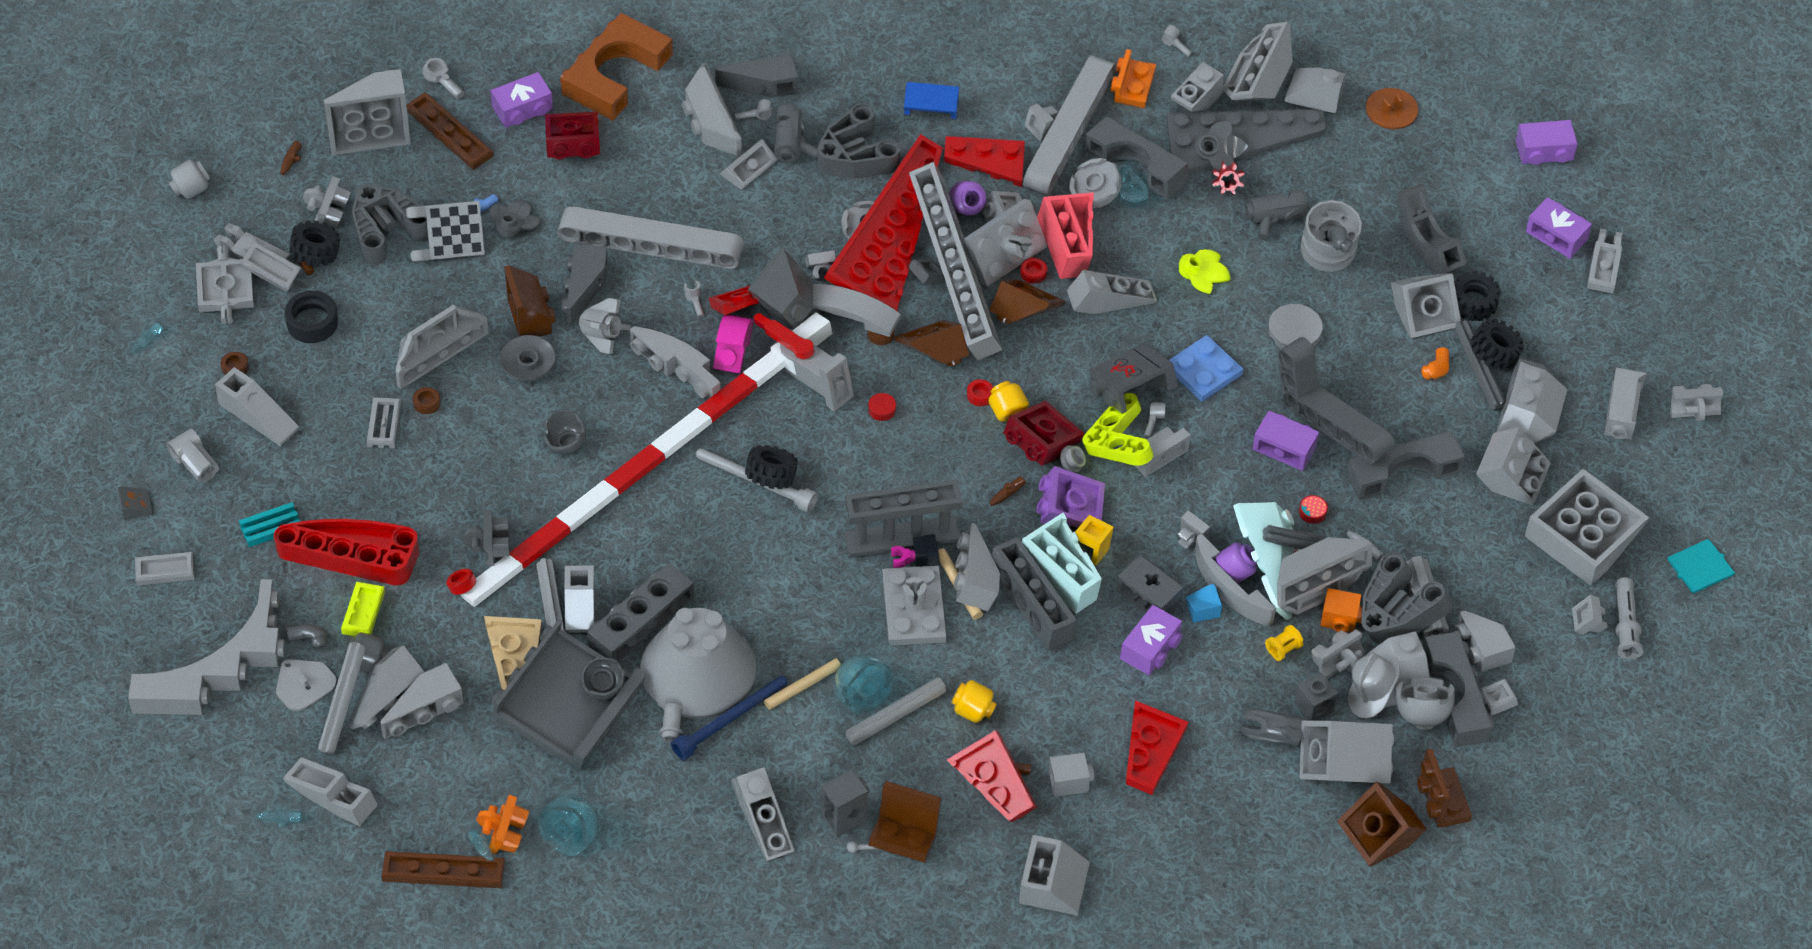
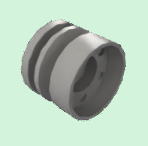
M1328 200L1320 202L1310 209L1306 216L1300 248L1304 260L1310 266L1320 271L1333 272L1342 270L1352 263L1356 256L1362 226L1359 214L1352 206L1342 201ZM1342 226L1347 230L1346 238L1353 242L1352 247L1347 253H1343L1341 250H1336L1333 247L1332 241L1327 237L1330 229Z

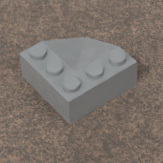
M401 69L375 72L324 100L332 155L411 144Z
M1582 469L1530 516L1525 537L1591 586L1609 570L1648 522L1649 517L1593 475Z

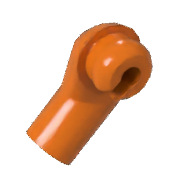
M1443 347L1436 350V360L1429 362V365H1424L1421 369L1423 378L1426 380L1431 378L1437 379L1448 373L1449 350Z

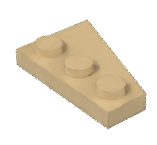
M484 616L500 686L503 690L509 685L508 679L516 667L521 669L525 664L524 658L532 646L537 648L540 644L541 619Z

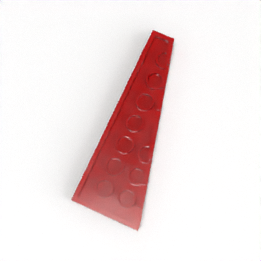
M922 134L919 135L827 271L824 279L835 286L868 295L898 311L897 308L902 297L904 283L909 272L908 266L914 254L923 218L909 172L932 162L938 167L943 147Z

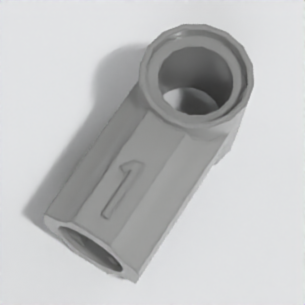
M193 429L187 430L166 443L171 457L176 459L177 464L183 463L198 482L210 480L219 471L218 464L206 452L199 436Z

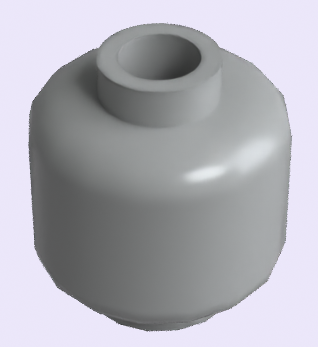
M189 159L171 170L173 180L169 182V185L177 196L182 194L185 198L191 199L208 188V180L211 178L200 161L195 162Z

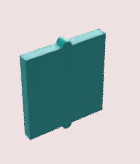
M1709 539L1667 558L1668 562L1678 573L1677 577L1685 582L1693 594L1735 574L1724 559L1725 555L1719 553Z

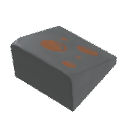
M117 487L124 520L152 515L147 489Z

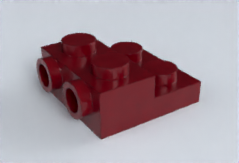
M598 112L545 114L547 158L562 160L573 156L590 158L594 155H600Z
M1046 400L1010 416L1003 432L1010 444L1019 446L1025 451V455L1030 461H1036L1041 466L1061 457V450L1064 447L1073 446L1081 442L1085 434Z

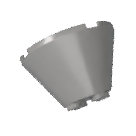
M682 608L648 643L642 655L640 670L647 674L643 684L646 692L650 694L662 709H664L665 704L675 703L683 707L681 717L709 718L725 713L727 709L745 699L755 681L756 660L748 641L722 619L719 612L705 608Z

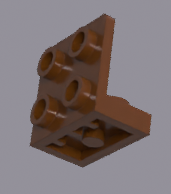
M1427 749L1424 761H1421L1420 764L1421 773L1417 777V786L1421 794L1425 793L1428 817L1430 819L1434 818L1437 828L1470 822L1472 814L1455 768L1440 769L1433 749Z
M886 781L882 791L879 819L870 836L869 846L925 863L937 835L941 797Z

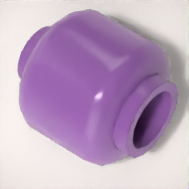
M960 181L950 189L949 195L956 213L970 216L979 213L984 208L986 193L979 183Z
M1239 542L1233 543L1222 550L1215 559L1216 563L1237 584L1252 576L1257 569V563L1251 555L1254 549L1247 544L1244 545Z

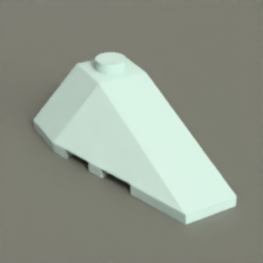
M1276 502L1238 503L1233 506L1244 538L1249 537L1250 542L1255 548L1251 555L1260 570L1265 573L1261 579L1271 603L1283 618L1289 620L1292 618V613L1277 606V581L1282 559L1293 554L1294 548L1264 541L1262 531L1268 525L1293 530V517L1287 509L1283 510Z

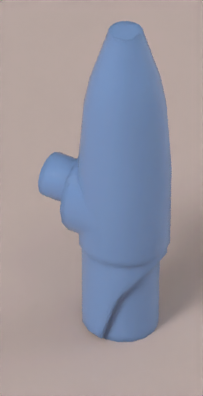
M492 194L483 200L475 198L474 201H479L480 213L497 203L498 198Z

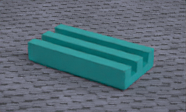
M293 502L241 519L239 520V526L248 547H252L274 539V532L278 528L277 525L291 520L293 522L290 523L300 522L301 520L298 517L297 511H295ZM265 529H266V531H263V532H260V533H258V534H255V535L250 536V534H253V533H256V532H259V531H262V530H265Z

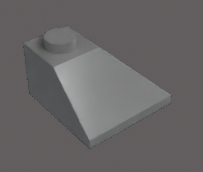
M1296 68L1285 97V102L1336 113L1346 84V75L1333 69Z
M1453 273L1416 276L1391 282L1395 307L1410 338L1453 329L1456 327V323L1461 321Z
M1416 631L1390 637L1365 655L1367 656L1371 653L1389 654L1400 665L1398 681L1385 708L1397 705L1396 687L1400 682L1403 681V686L1411 684L1412 678H1430L1426 654Z

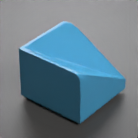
M1215 584L1208 585L1185 597L1193 623L1221 616L1222 604Z

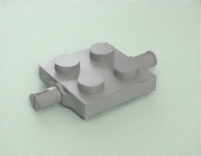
M221 245L217 247L218 259L211 262L196 263L197 298L199 313L221 311V323L226 324L227 316L228 324H231L233 322L232 310L254 307L252 272L239 266L242 259L229 258V248L226 245H223V254Z

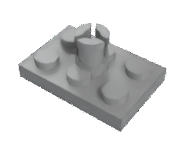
M1023 199L964 238L979 281L986 287L1021 265L1024 260L1033 257L1048 247L1031 200Z
M939 566L882 569L889 646L946 642Z

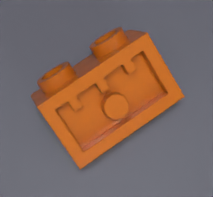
M1126 49L1124 58L1119 57L1116 73H1119V76H1114L1112 80L1111 92H1115L1114 102L1145 108L1156 64L1132 60V50Z

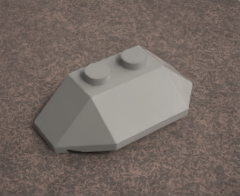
M1288 22L1265 25L1261 30L1262 33L1252 39L1241 51L1223 86V91L1231 100L1256 101L1269 100L1276 97L1293 62L1291 31Z
M703 63L685 89L686 100L682 101L684 113L686 116H691L693 133L700 136L703 144L736 156L741 155V136L736 129L707 63Z
M452 305L409 332L400 342L395 370L397 386L403 389L489 334L487 317L484 314Z
M1519 356L1515 363L1505 399L1506 402L1502 409L1496 432L1520 427L1534 444L1553 436L1558 427L1568 389L1544 365Z
M1328 537L1284 557L1277 581V606L1298 615L1325 602L1327 588L1346 591L1359 578L1363 570L1367 571L1372 566V542L1369 540Z

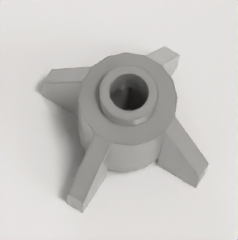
M608 298L586 309L579 319L582 333L602 353L612 354L614 340L609 339L617 337L620 330H630L631 325L621 323L620 318L614 314H619L621 300Z

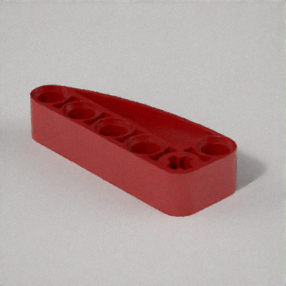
M319 519L284 524L279 526L274 532L277 555L281 559L399 586L406 583L419 556L416 531L407 526L358 519Z

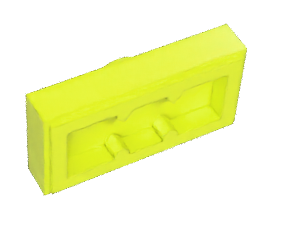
M356 582L341 627L342 634L356 636L359 632L372 634L385 594L384 586Z

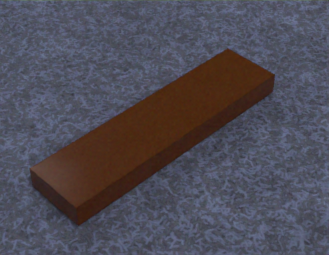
M426 92L406 104L407 112L472 170H475L494 157L493 151Z
M385 851L381 878L382 882L502 888L505 858Z

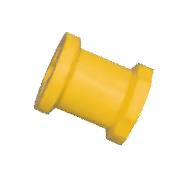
M1293 625L1286 626L1284 632L1275 638L1269 637L1265 640L1268 652L1277 661L1283 660L1285 654L1294 648L1299 649L1304 645L1302 635Z

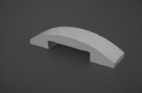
M813 284V310L809 314L813 315L821 310L863 322L865 330L890 337L901 318L900 313L893 308L863 293L839 286Z
M1199 534L1196 539L1195 556L1198 567L1207 584H1215L1219 598L1239 614L1266 626L1272 625L1276 608L1258 590L1248 595L1216 563L1215 559L1220 552L1202 534Z

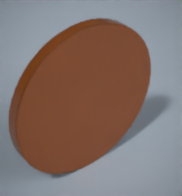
M1384 88L1375 91L1369 96L1366 102V113L1371 121L1380 127L1401 129L1415 121L1418 114V105L1415 99L1407 92L1396 88Z

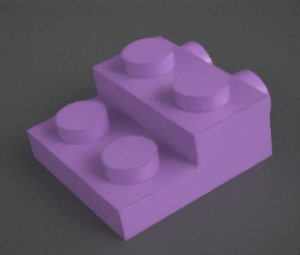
M1054 466L1047 475H1043L1039 483V491L1043 492V497L1039 500L1036 512L1041 514L1040 523L1046 524L1061 513L1065 514L1067 518L1066 523L1069 527L1079 528L1088 515L1102 521L1105 483Z

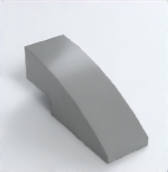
M302 757L283 777L285 783L303 796L340 818L358 826H361L378 805L369 789L349 782L344 773Z

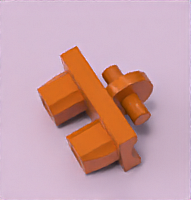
M508 795L506 804L501 806L499 814H497L498 808L490 805L488 810L480 811L477 815L476 821L483 827L481 831L483 834L489 835L491 829H494L487 850L488 853L496 854L499 849L514 853L519 846L522 836L508 830V826L512 825L522 829L526 823L529 811L515 805L517 801L515 796Z

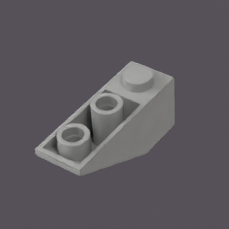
M1082 270L1067 289L1073 310L1088 314H1099L1157 302L1149 280Z
M235 367L215 384L220 406L279 446L283 445L299 430V426L253 379Z
M971 523L967 532L961 533L957 543L960 553L955 565L959 569L954 581V588L957 589L956 601L988 612L999 594L1000 572L976 524Z
M404 645L393 648L372 666L349 728L362 727L366 729L377 720L375 715L382 709L387 711L393 707L398 701L396 697L403 691L406 692L417 677L424 673Z
M447 663L420 674L383 717L380 723L384 739L391 736H400L407 729L417 724H426L433 717L444 712H452L459 705L463 704L462 688Z
M765 767L732 779L731 782L741 809L766 861L794 852Z

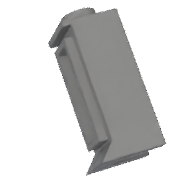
M1616 368L1614 381H1612L1604 435L1612 436L1615 439L1632 440L1636 425L1640 391L1643 389L1647 373Z

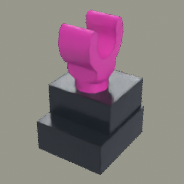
M935 534L913 537V550L901 546L892 547L891 556L902 557L893 560V568H903L912 561H915L916 567L939 566V553Z

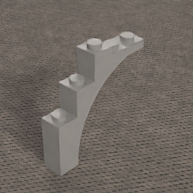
M261 579L258 604L251 617L228 643L198 662L171 671L132 674L128 697L132 714L202 715L203 705L209 703V690L240 691L241 681L247 680V667H278L279 657H284L285 639H280L279 630L276 628V615H273V608L279 607V591H274L273 581L271 579Z

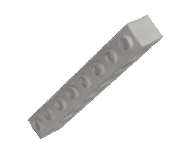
M934 162L909 172L968 348L977 361L1002 351L979 279L964 242V236L944 177Z

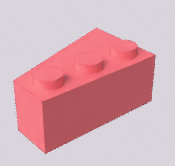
M1094 192L1043 197L1037 219L1060 279L1076 278L1082 270H1088L1093 256L1092 202Z

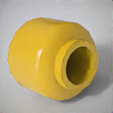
M1005 381L991 390L988 402L996 418L1001 422H1006L1010 416L1029 408L1028 399L1020 385Z
M969 680L966 684L961 682L951 702L955 705L954 710L956 714L974 723H979L983 717L989 719L997 704L992 701L994 697L993 691L974 680Z

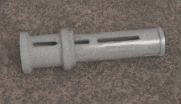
M1623 577L1615 582L1619 624L1615 631L1619 637L1620 644L1617 648V653L1621 658L1636 659L1644 652L1639 638L1642 628L1636 621L1634 581L1631 578Z

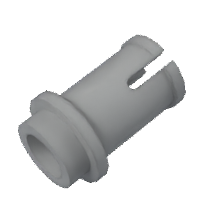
M669 703L664 705L663 728L659 730V734L664 742L671 743L672 740L683 734L680 729L683 707L679 704Z

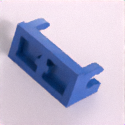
M907 82L904 114L909 115L910 110L951 113V119H956L959 87Z

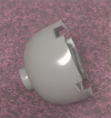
M1429 677L1412 678L1411 684L1403 686L1402 681L1396 687L1398 711L1402 718L1410 724L1416 725L1418 729H1432L1433 726L1441 724L1449 717L1455 702L1454 686L1450 684L1449 688L1445 687L1444 680Z

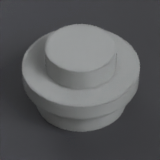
M1066 446L1061 450L1060 461L1062 466L1068 471L1079 472L1086 463V457L1082 449L1078 446Z

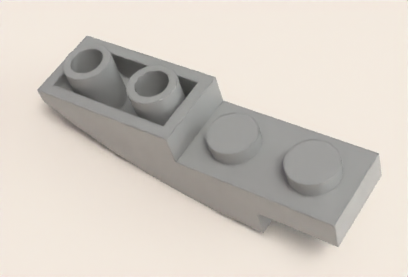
M636 326L630 329V346L637 355L642 354L655 371H661L667 377L675 372L681 381H687L691 384L696 394L701 398L709 399L720 391V381L710 374V359L687 343L662 332Z

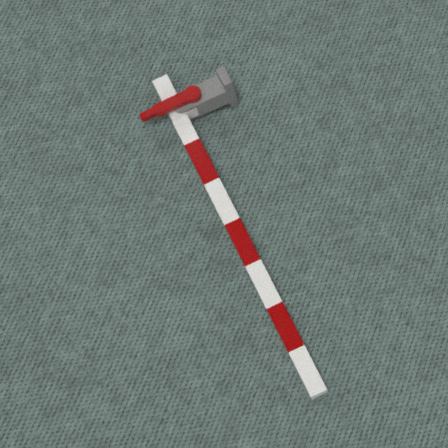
M757 313L753 317L755 324L765 330L768 336L777 341V343L770 347L771 351L509 552V557H503L494 566L483 572L476 578L475 586L468 592L460 594V596L473 607L477 606L783 368L789 374L824 396L826 405L835 412L854 397L847 358L840 353L832 357L817 347V345L832 335L830 321L818 313H814L791 331L776 320L771 321L761 313Z

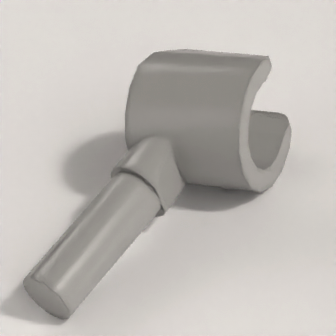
M1169 25L1164 31L1163 43L1169 46L1174 45L1187 57L1192 55V52L1177 39L1180 35L1179 30L1175 26Z
M765 99L760 100L757 109L735 113V118L739 120L757 117L758 119L768 120L772 113V108H770L771 102Z
M695 281L696 288L689 289L685 283V298L688 301H692L698 318L704 317L700 304V283Z
M1153 402L1150 405L1149 422L1144 437H1151L1156 419H1165V403Z

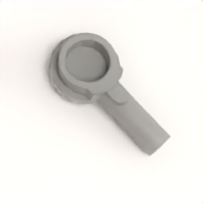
M440 58L429 59L423 67L424 78L429 82H440L457 100L464 95V91L449 77L446 63Z

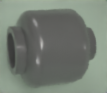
M359 632L355 638L350 637L348 646L351 642L364 645L365 652L359 669L364 672L370 673L372 666L389 653L388 649H384L385 642L383 638Z

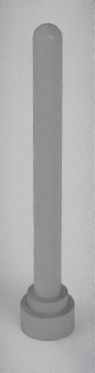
M704 449L696 451V457L699 460L752 482V479H748L745 474L746 467ZM769 486L763 487L793 500L798 509L806 513H811L818 501V493L808 488L798 491L791 487H783V489H778L777 487L770 489Z

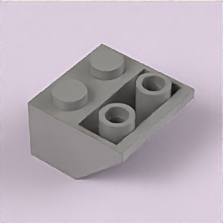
M1520 427L1493 433L1476 475L1490 491L1533 505L1551 462Z
M1033 835L1020 885L1019 904L1078 916L1090 862L1061 840Z

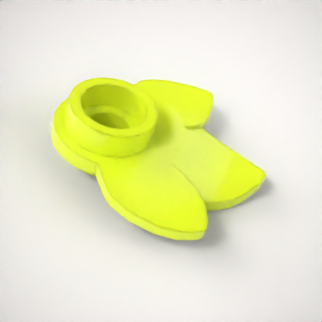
M1199 250L1195 255L1185 254L1179 261L1180 274L1184 278L1191 280L1192 285L1196 289L1210 294L1212 291V283L1227 282L1231 278L1228 269L1222 263H1219L1221 255L1213 250Z

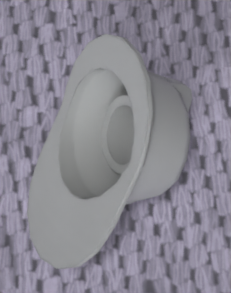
M1371 653L1356 662L1352 670L1353 683L1348 695V703L1353 714L1360 718L1368 719L1377 716L1383 711L1400 675V665L1394 657L1389 654Z

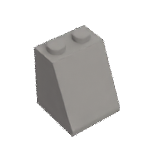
M1302 720L1299 779L1391 783V775L1393 773L1391 757L1394 744L1393 724Z

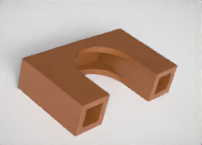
M620 13L614 21L611 20L608 23L606 29L599 37L597 36L593 39L591 46L584 53L579 54L576 62L562 73L560 77L562 95L614 121L628 105V89L603 76L598 71V68L610 59L626 57L637 60L659 71L673 56L672 38Z

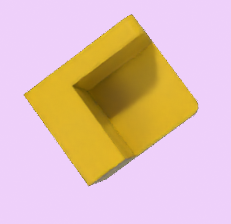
M1088 515L1075 533L1079 542L1094 549L1091 561L1097 566L1110 548L1114 527Z

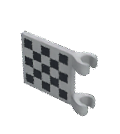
M479 201L417 206L406 209L407 218L426 217L429 249L411 251L412 261L485 255Z

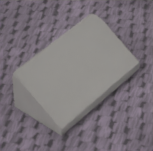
M761 139L720 172V175L742 190L778 159L763 139Z

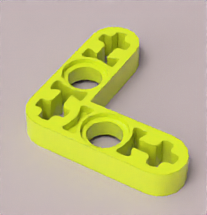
M1125 393L1123 395L1127 412L1122 414L1114 407L1109 406L1087 431L1082 441L1087 453L1092 456L1140 466L1151 461L1154 453L1148 440L1122 434L1141 411V405L1137 396L1133 393Z

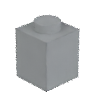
M1085 753L1050 757L1048 773L1054 797L1089 792L1090 781H1094V771L1092 764H1087Z

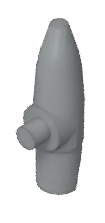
M1347 532L1350 539L1367 540L1357 533ZM1372 543V557L1380 561L1384 553Z

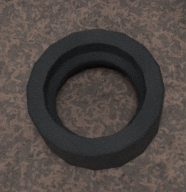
M314 290L300 292L293 296L285 307V320L289 334L296 340L304 343H317L332 336L338 326V313L334 300L328 294ZM310 308H318L328 314L325 320L314 325H304L295 320L300 312Z

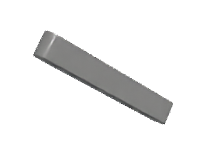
M1092 55L1089 56L1028 167L1023 187L1048 196L1050 195L1114 76L1115 63Z
M567 207L564 209L557 231L558 236L568 242L607 246V248L728 269H735L738 266L744 246V240L733 233L579 207Z

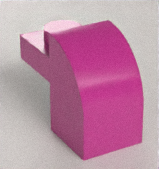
M729 314L723 316L716 338L717 348L713 369L739 374L742 372L746 346L750 345L754 319Z

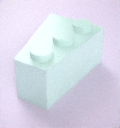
M1061 513L1024 537L1022 543L1064 603L1077 614L1097 600L1102 579L1088 554L1083 552L1078 544L1076 533H1072L1067 525L1065 514Z

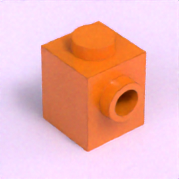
M1327 588L1320 626L1332 628L1336 632L1341 630L1353 632L1356 623L1362 624L1363 606H1359L1361 594Z

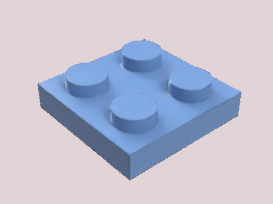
M1208 335L1169 359L1174 364L1176 378L1201 402L1243 375V368Z

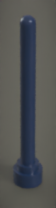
M785 676L777 677L692 735L678 736L670 743L673 752L682 761H685L694 755V750L697 749L698 744L785 687L788 679Z

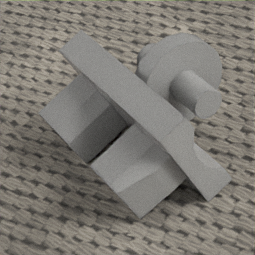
M332 176L325 194L322 192L321 186H315L314 189H307L304 192L303 200L308 204V210L314 211L315 208H319L315 221H319L320 224L325 222L329 226L337 228L343 211L331 207L330 204L345 208L351 192L339 187L340 179Z
M1711 384L1700 385L1697 389L1674 386L1670 408L1671 417L1695 416L1696 421H1704L1705 416L1721 415L1722 388H1713Z
M1341 630L1333 636V645L1329 648L1319 644L1312 649L1313 662L1319 666L1320 673L1327 680L1344 669L1352 673L1356 662L1365 655L1361 644L1362 633L1358 630H1354L1350 634Z

